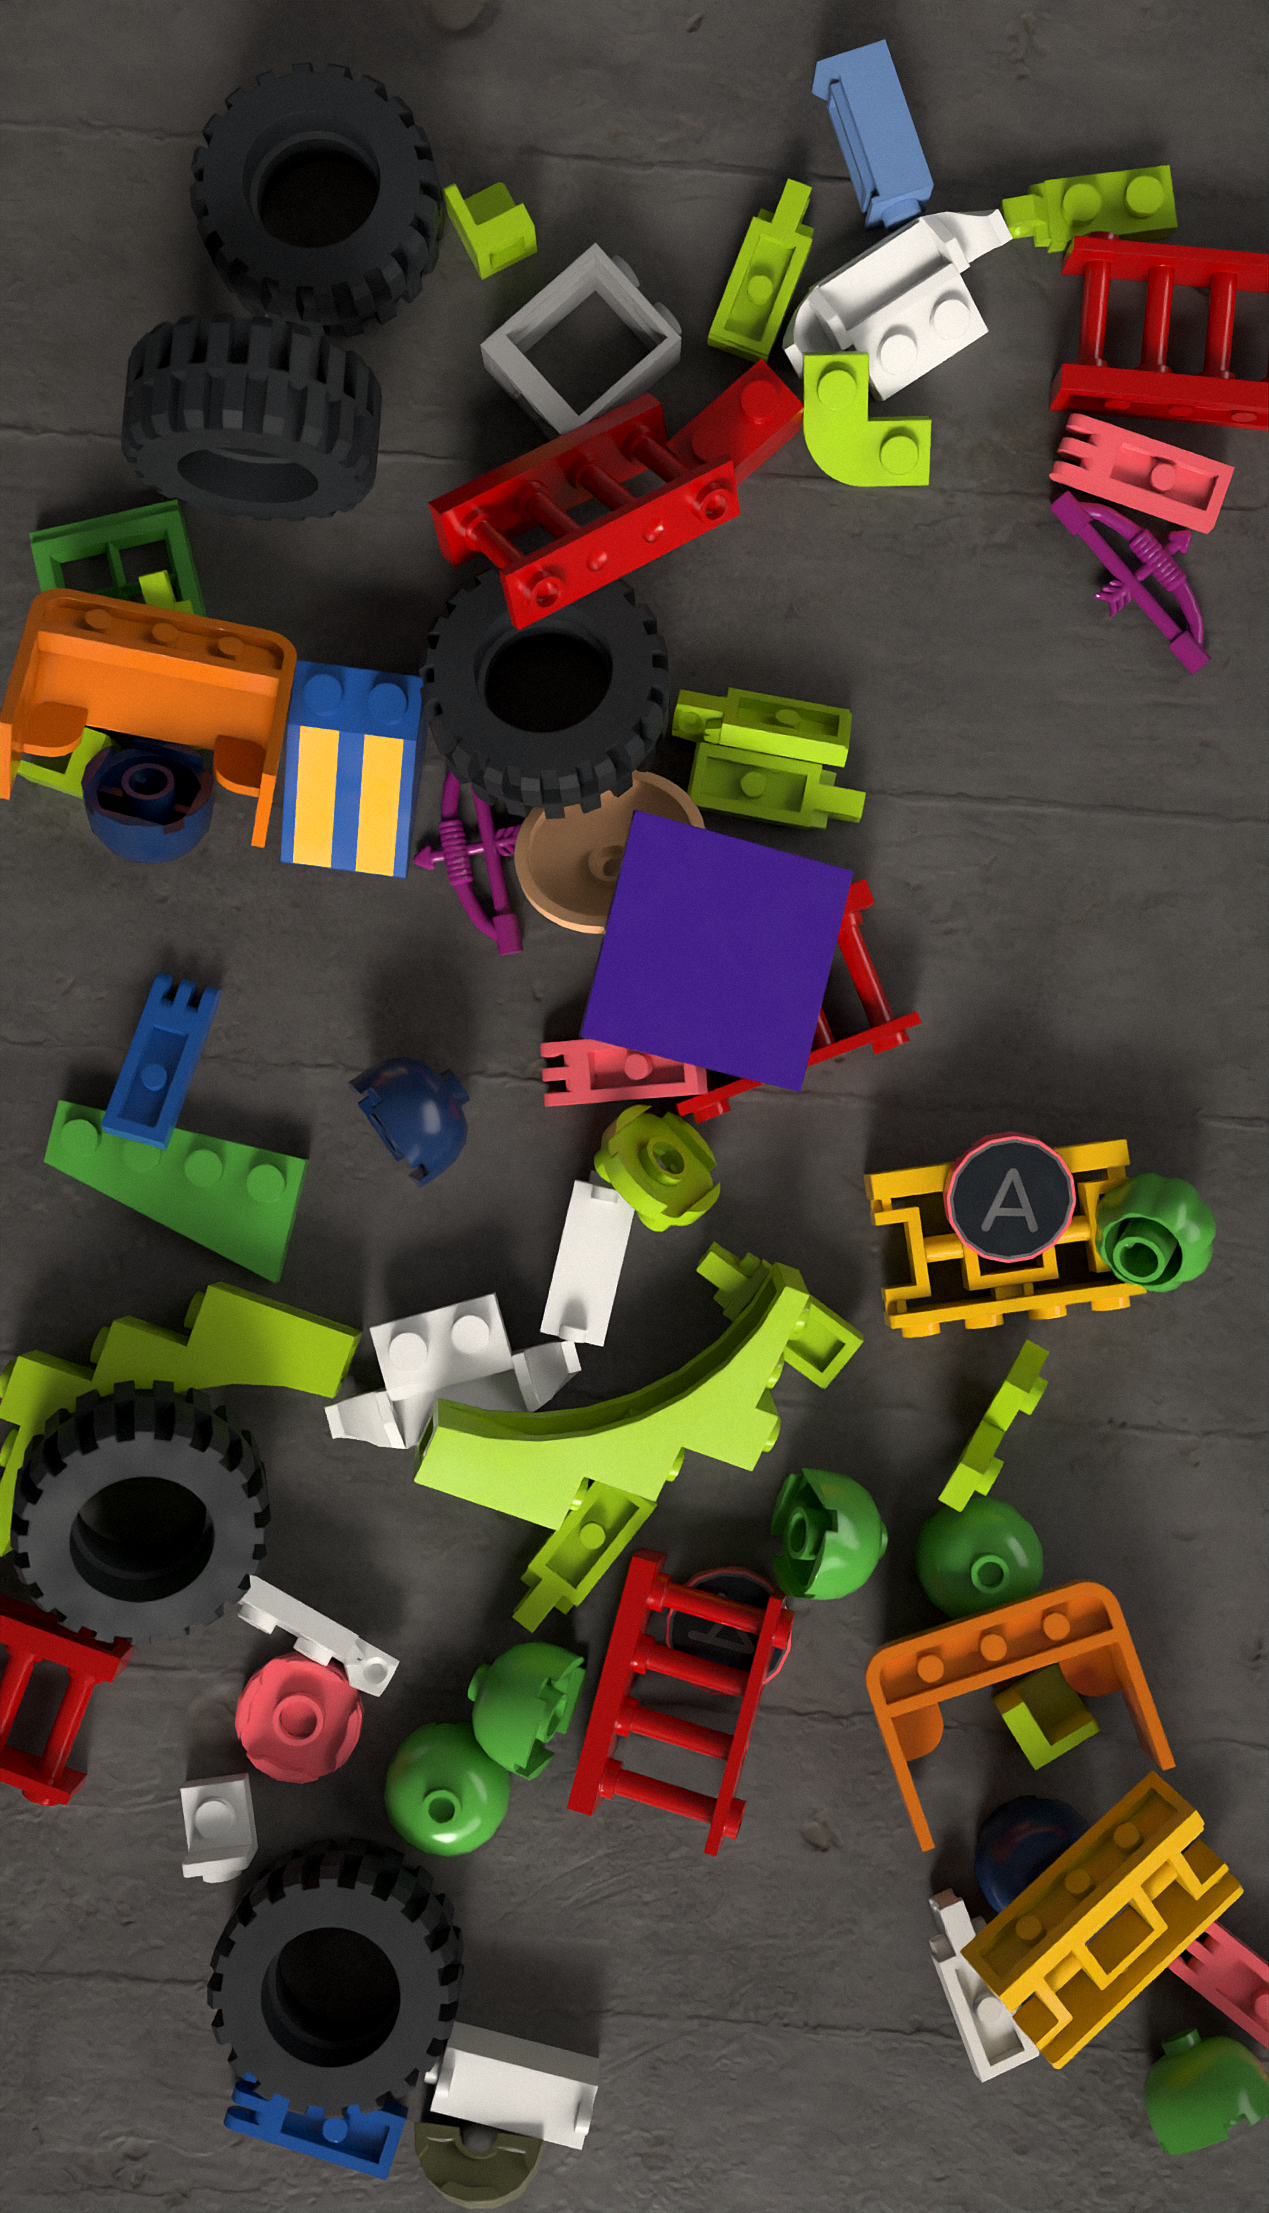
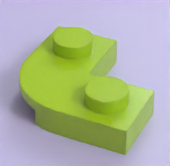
M867 351L802 352V404L805 406L802 416V431L806 445L819 467L832 478L858 487L929 485L932 420L929 416L868 417L869 353Z
M1026 1339L996 1389L978 1427L969 1438L938 1500L962 1512L975 1490L985 1496L987 1495L1004 1464V1461L996 1458L994 1454L1006 1430L1019 1410L1031 1415L1046 1389L1048 1381L1038 1376L1049 1351Z

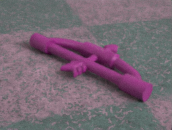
M1070 491L1060 496L1049 509L1073 537L1077 534L1116 578L1103 587L1100 592L1096 593L1093 598L1109 603L1110 618L1133 598L1170 641L1171 644L1168 648L1190 674L1193 675L1212 659L1203 648V617L1194 593L1186 581L1187 574L1171 557L1177 551L1182 554L1187 553L1192 538L1191 532L1188 530L1170 532L1168 534L1170 542L1163 547L1154 538V535L1150 533L1149 529H1142L1132 520L1111 507L1099 503L1078 502ZM1092 520H1099L1129 541L1128 547L1132 549V552L1144 564L1132 573L1090 524ZM1151 573L1167 592L1172 591L1188 624V629L1185 632L1179 628L1141 583Z
M448 770L442 793L441 821L438 824L443 849L432 850L430 845H425L414 856V863L428 870H433L435 862L445 860L449 884L454 886L459 901L472 923L478 930L496 941L499 956L523 952L517 914L511 913L500 854L502 856L514 854L516 839L522 824L516 827L500 828L496 832L491 806L475 796L472 784L470 783L481 841L466 844L464 827L462 825L463 821L458 818L460 782ZM484 852L496 917H493L492 920L487 917L472 888L471 882L474 878L468 855Z

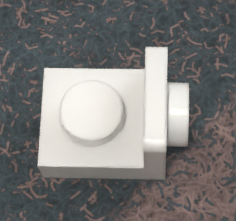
M248 1773L185 1781L180 1791L189 1853L182 1862L183 1876H203V1881L208 1883L223 1882L238 1877L242 1870L248 1868L258 1849Z

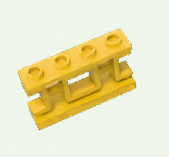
M1109 1139L1052 1147L1062 1157L1071 1173L1101 1169L1102 1179L1077 1183L1081 1215L1072 1217L1070 1226L1055 1245L1085 1241L1089 1271L1096 1273L1112 1271L1101 1260L1096 1251L1094 1241L1097 1232L1095 1213L1100 1202L1099 1194H1106L1110 1189L1121 1186L1129 1179L1125 1173V1165H1130L1127 1139ZM954 1161L863 1174L866 1197L870 1200L872 1225L904 1223L912 1283L881 1287L882 1300H884L885 1311H883L885 1324L891 1329L901 1328L903 1338L941 1333L939 1322L961 1319L965 1320L966 1329L998 1326L1004 1324L1003 1313L1028 1310L1029 1320L1057 1318L1067 1315V1304L1091 1301L1092 1311L1121 1309L1131 1306L1129 1296L1147 1293V1289L1138 1285H1130V1283H1122L1117 1278L1034 1290L1033 1282L1059 1278L1054 1246L1036 1256L1037 1265L980 1273L978 1254L965 1246L956 1233L923 1237L919 1207L908 1206L892 1209L891 1198L943 1191L948 1170ZM960 1258L964 1288L969 1291L990 1288L991 1296L906 1308L905 1300L931 1296L927 1263Z
M1153 1770L959 1951L1010 2013L1034 1992L1035 1995L1012 2016V2019L1055 2069H1061L1226 1911L1244 1891L1239 1881L1228 1871L1229 1868L1226 1863L1200 1839L1186 1852L1181 1853L1204 1830L1203 1825L1205 1823L1197 1810ZM1129 1903V1906L1125 1910H1123L1087 1946L1084 1944L1105 1923H1107L1125 1904Z

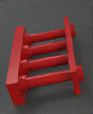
M1095 231L1084 236H1074L1062 260L1061 274L1084 276L1078 353L1076 360L1070 364H1062L1050 385L1048 410L1269 431V351L1266 378L1260 381L1235 379L1233 373L1229 372L1236 291L1269 294V254L1120 240L1118 235L1106 231ZM1110 279L1148 282L1140 365L1133 370L1110 368L1109 364L1103 360ZM1173 285L1211 288L1203 372L1198 373L1196 376L1174 374L1172 369L1166 366Z
M646 393L428 502L442 556L454 568L483 553L500 568L499 573L511 622L520 630L739 516L740 508L733 459L725 453L694 470L690 469L665 448V443L668 442L662 403L650 393ZM648 469L666 483L640 498L635 497L620 484ZM593 497H596L612 511L583 527L565 512ZM538 525L542 526L556 539V541L527 556L509 541Z
M866 878L850 884L837 942L871 1029L835 1042L821 1006L811 1047L812 1052H810L807 1067L869 1043L874 1055L909 1042L910 1038L906 1029L922 1023L917 1011L897 1019L894 1018L862 936L859 925L864 923L860 912L868 910L875 903ZM706 1069L708 1094L692 1095L693 1098L678 1103L675 1107L679 1117L692 1112L695 1122L698 1124L731 1111L728 1098L765 1083L743 1078L716 1088L710 1070Z
M643 1547L631 1558L567 1809L592 1816L604 1798L613 1800L615 1794L689 1817L710 1824L703 1853L716 1857L725 1837L736 1840L741 1827L747 1801L737 1798L736 1795L774 1648L786 1649L794 1623L795 1611L785 1609L788 1596L779 1587H776L771 1594L767 1609L765 1610L672 1582V1575L663 1572L667 1554ZM664 1607L760 1635L751 1671L746 1672L655 1644L656 1637L647 1634L653 1610L662 1612ZM648 1669L743 1698L734 1735L639 1706L640 1699L631 1697L636 1673L645 1675ZM631 1732H635L727 1761L718 1798L624 1769V1761L614 1759L620 1735L629 1737Z
M0 1594V1642L7 1645L6 1651L10 1654L0 1682V1782L22 1789V1795L36 1804L55 1806L60 1803L67 1806L83 1787L87 1777L85 1773L66 1767V1763L96 1684H102L104 1681L112 1683L127 1668L135 1645H131L130 1641L116 1636L113 1643L91 1639L92 1630L81 1626L78 1632H73L57 1622L56 1614L43 1611L35 1606ZM44 1659L66 1666V1673L71 1678L41 1757L8 1746L6 1741L36 1662H42Z

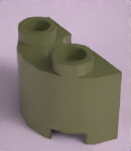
M414 2121L415 2152L427 2179L448 2201L471 2210L497 2208L508 2201L520 2197L525 2191L526 2186L537 2174L545 2149L543 2139L498 2133L496 2141L490 2148L475 2152L469 2150L463 2144V2135H461L460 2128Z

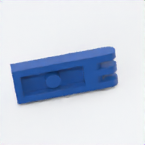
M159 972L153 982L101 1127L107 1134L167 1150L218 1008L221 990L207 986L199 1007H192L197 983L183 979L174 1001L168 1000V996L171 991L173 977Z
M249 2071L242 2077L247 2081H239L235 2084L231 2099L240 2106H229L223 2121L224 2125L230 2130L387 2180L409 2107L385 2100L383 2108L367 2114L361 2113L359 2104L348 2106L345 2118H325L324 2108L309 2106L305 2116L288 2111L287 2108L290 2100L275 2093L271 2101H268L253 2091L255 2086L253 2083H256L257 2079Z

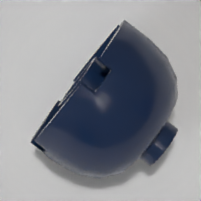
M147 737L133 739V749L122 750L114 754L113 745L101 750L86 765L81 781L83 803L92 832L113 854L131 862L156 864L174 861L190 853L208 832L215 804L214 778L212 772L210 771L209 773L203 767L202 756L186 745Z
M399 1057L387 1059L376 1064L348 1082L351 1092L358 1094L366 1092L368 1095L358 1102V1105L395 1160L398 1162L405 1157L412 1169L418 1167L408 1176L420 1189L441 1175L457 1160L467 1142L468 1123L461 1106L469 1102L470 1098L451 1070L447 1069L439 1075L422 1060Z
M1035 1795L1019 1796L998 1806L982 1823L977 1836L979 1843L975 1851L974 1873L988 1904L999 1914L1091 1828L1087 1820L1070 1804L1056 1799L1057 1802L1050 1799H1037Z

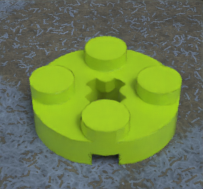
M634 1105L624 1110L604 1131L601 1149L594 1156L595 1169L604 1180L612 1183L621 1197L637 1211L640 1220L649 1229L663 1232L671 1225H689L701 1217L719 1197L720 1182L713 1187V1180L710 1171L717 1165L714 1155L701 1135L681 1117L668 1111L662 1118H659L653 1114L645 1113L651 1106ZM659 1160L667 1170H664L656 1161Z

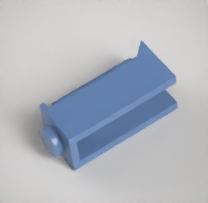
M884 39L817 61L811 93L827 101L826 107L862 213L868 211L864 224L865 230L869 231L884 225L887 230H897L914 218L920 217L926 211L934 183L886 40Z

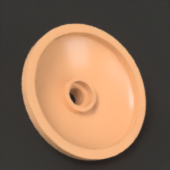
M635 769L632 773L633 787L619 798L615 797L610 790L600 795L602 807L584 814L580 804L564 807L565 818L546 819L544 808L533 807L528 817L522 823L514 851L516 873L527 899L542 915L563 927L585 933L603 934L617 876H610L619 871L633 810H639L705 829L700 811L690 796L679 786L664 777L647 771L638 772Z

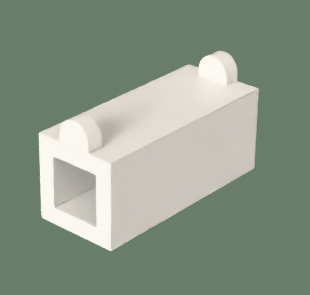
M591 1170L589 1182L579 1179L575 1180L540 1332L559 1336V1338L573 1342H585L603 1346L635 1209L621 1197L612 1183L604 1180L597 1171Z
M455 2021L450 2038H447L446 2044H443L441 2057L432 2070L425 2074L424 2082L435 2085L430 2111L582 2150L585 2135H587L593 2103L598 2088L599 2059Z

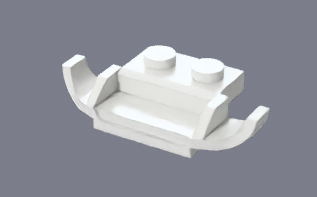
M999 209L973 212L947 211L914 218L809 287V292L794 311L782 345L797 376L800 379L802 378V352L843 351L846 348L849 351H867L869 353L868 388L875 401H884L989 332L960 273L969 268V263L979 256L1013 239Z
M496 1292L370 1327L385 1387L337 1401L324 1408L332 1438H351L367 1441L379 1447L408 1449L418 1444L437 1398L486 1410L533 1413L551 1400L574 1375L581 1371V1366L574 1342L565 1339L511 1351Z

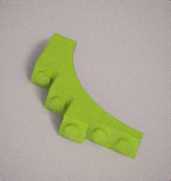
M775 1262L752 1302L716 1342L679 1370L634 1393L588 1407L538 1413L486 1410L437 1398L414 1450V1482L559 1531L568 1510L577 1511L581 1506L589 1479L656 1501L665 1480L672 1482L677 1477L683 1463L685 1448L753 1471L762 1451L769 1452L774 1446L781 1426V1418L778 1415L769 1389L775 1386L781 1375L784 1365L783 1350L791 1333H799L802 1330L811 1309L810 1294L800 1271Z
M219 1281L208 1285L206 1293L197 1291L194 1295L184 1322V1327L192 1329L190 1337L127 1315L113 1320L111 1327L103 1326L100 1330L90 1356V1361L97 1364L96 1370L39 1350L19 1355L16 1362L9 1361L0 1376V1398H2L0 1418L20 1425L19 1431L13 1429L9 1433L0 1452V1466L5 1467L0 1482V1557L13 1550L10 1547L13 1497L17 1470L23 1466L24 1451L33 1436L38 1434L44 1435L45 1421L58 1409L66 1408L70 1413L76 1411V1397L93 1389L98 1390L101 1397L114 1393V1383L134 1380L135 1389H152L153 1381L161 1380L174 1382L175 1393L188 1391L192 1387L203 1389L229 1384L285 1386L334 1398L343 1389L363 1331Z

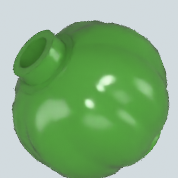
M1154 1172L1139 1173L1131 1176L1121 1186L1110 1189L1101 1198L1095 1213L1097 1232L1094 1240L1096 1251L1101 1260L1111 1268L1113 1275L1122 1283L1138 1285L1149 1291L1167 1292L1178 1288L1183 1282L1197 1278L1208 1267L1214 1250L1212 1241L1217 1230L1216 1218L1209 1205L1199 1197L1196 1189L1189 1182L1180 1178L1165 1177Z

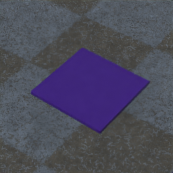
M633 810L579 1037L801 1092L854 871L639 810Z

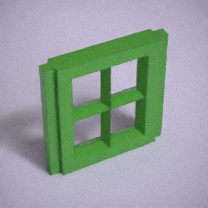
M177 499L29 533L41 592L55 588H66L60 563L106 553L114 587L88 593L130 601V595L143 592L140 581L126 584L119 550L165 539L172 573L168 574L171 586L175 585L178 601L191 599L195 615L207 617L184 516Z

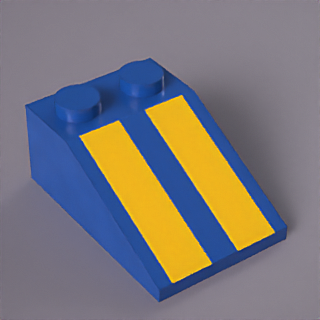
M296 660L287 727L281 862L407 879L428 729V720L420 693V688L424 685L421 677Z

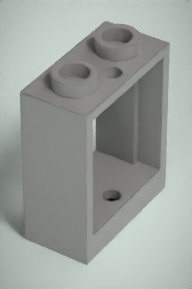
M596 242L480 345L485 369L550 441L640 397L680 362L681 337L679 335L682 333V330L676 318L662 303L657 302L652 306L637 289L639 281L630 266L618 255H614L610 259ZM596 291L651 353L578 416L523 354Z

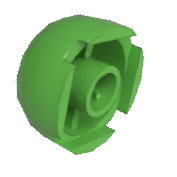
M802 1468L801 1470L804 1474L791 1473L785 1479L777 1496L772 1517L771 1535H781L783 1533V1556L771 1555L773 1571L780 1589L790 1598L840 1599L858 1590L871 1576L878 1560L883 1557L886 1551L887 1529L881 1521L879 1511L870 1493L848 1475L829 1470Z
M972 1495L962 1512L947 1505L939 1509L933 1517L930 1515L922 1524L914 1546L915 1574L929 1601L947 1617L954 1620L1039 1591L1044 1576L1043 1549L1031 1523L1008 1502L988 1495Z
M542 1641L524 1642L503 1651L496 1658L492 1666L483 1663L478 1668L469 1686L468 1699L475 1702L472 1711V1725L475 1738L492 1760L527 1780L538 1777L555 1754L544 1748L546 1743L552 1739L556 1731L565 1735L573 1719L585 1681L586 1670L578 1667L585 1661L583 1657L560 1646Z
M457 1721V1724L442 1723L436 1725V1722L422 1725L402 1740L387 1767L383 1794L389 1821L405 1843L423 1854L449 1858L470 1853L493 1836L508 1811L512 1785L510 1771L488 1756L475 1738L472 1723Z
M1192 2027L1173 2034L1161 2042L1165 2055L1149 2068L1143 2083L1146 2113L1163 2153L1168 2151L1169 2155L1176 2156L1216 2144L1231 2137L1227 2129L1237 2125L1244 2118H1246L1251 2127L1269 2115V2075L1257 2057L1238 2040L1224 2035L1200 2038L1196 2027Z

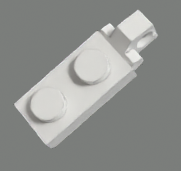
M250 1575L251 1588L238 1602L243 1605L237 1614L240 1618L268 1634H271L275 1626L278 1625L298 1637L293 1648L308 1658L324 1666H327L331 1657L342 1662L351 1687L377 1697L383 1693L395 1673L399 1660L360 1639L359 1635L257 1576Z
M951 1888L928 1898L936 1924L941 1934L929 1939L933 1951L931 1956L975 2075L983 2083L1039 2056L1038 2049L1012 2019V2016L1022 2007V2004L1010 2013L959 1952L987 1926L985 1920L981 1916L970 1920L963 1899L961 1897L957 1898Z

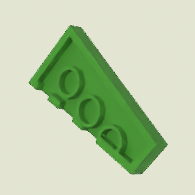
M66 1100L58 1101L45 1153V1163L275 1284L280 1282L309 1159L178 1127L174 1128L167 1150L105 1133L101 1124L106 1110Z

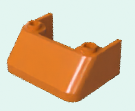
M55 588L41 592L31 603L0 711V798L10 800L23 752L46 757H58L69 754L80 745L86 725L214 750L212 771L218 783L232 792L259 798L251 845L264 848L297 660L295 647L283 635L266 629L66 588Z
M1090 1579L1071 1580L887 1642L877 1647L870 1654L864 1668L865 1685L898 1788L922 1852L933 1849L935 1846L906 1762L930 1753L940 1742L944 1724L937 1702L1057 1662L1066 1683L1082 1695L1098 1697L1121 1690L1141 1749L1163 1771L1176 1767L1119 1602L1114 1594L1102 1584Z

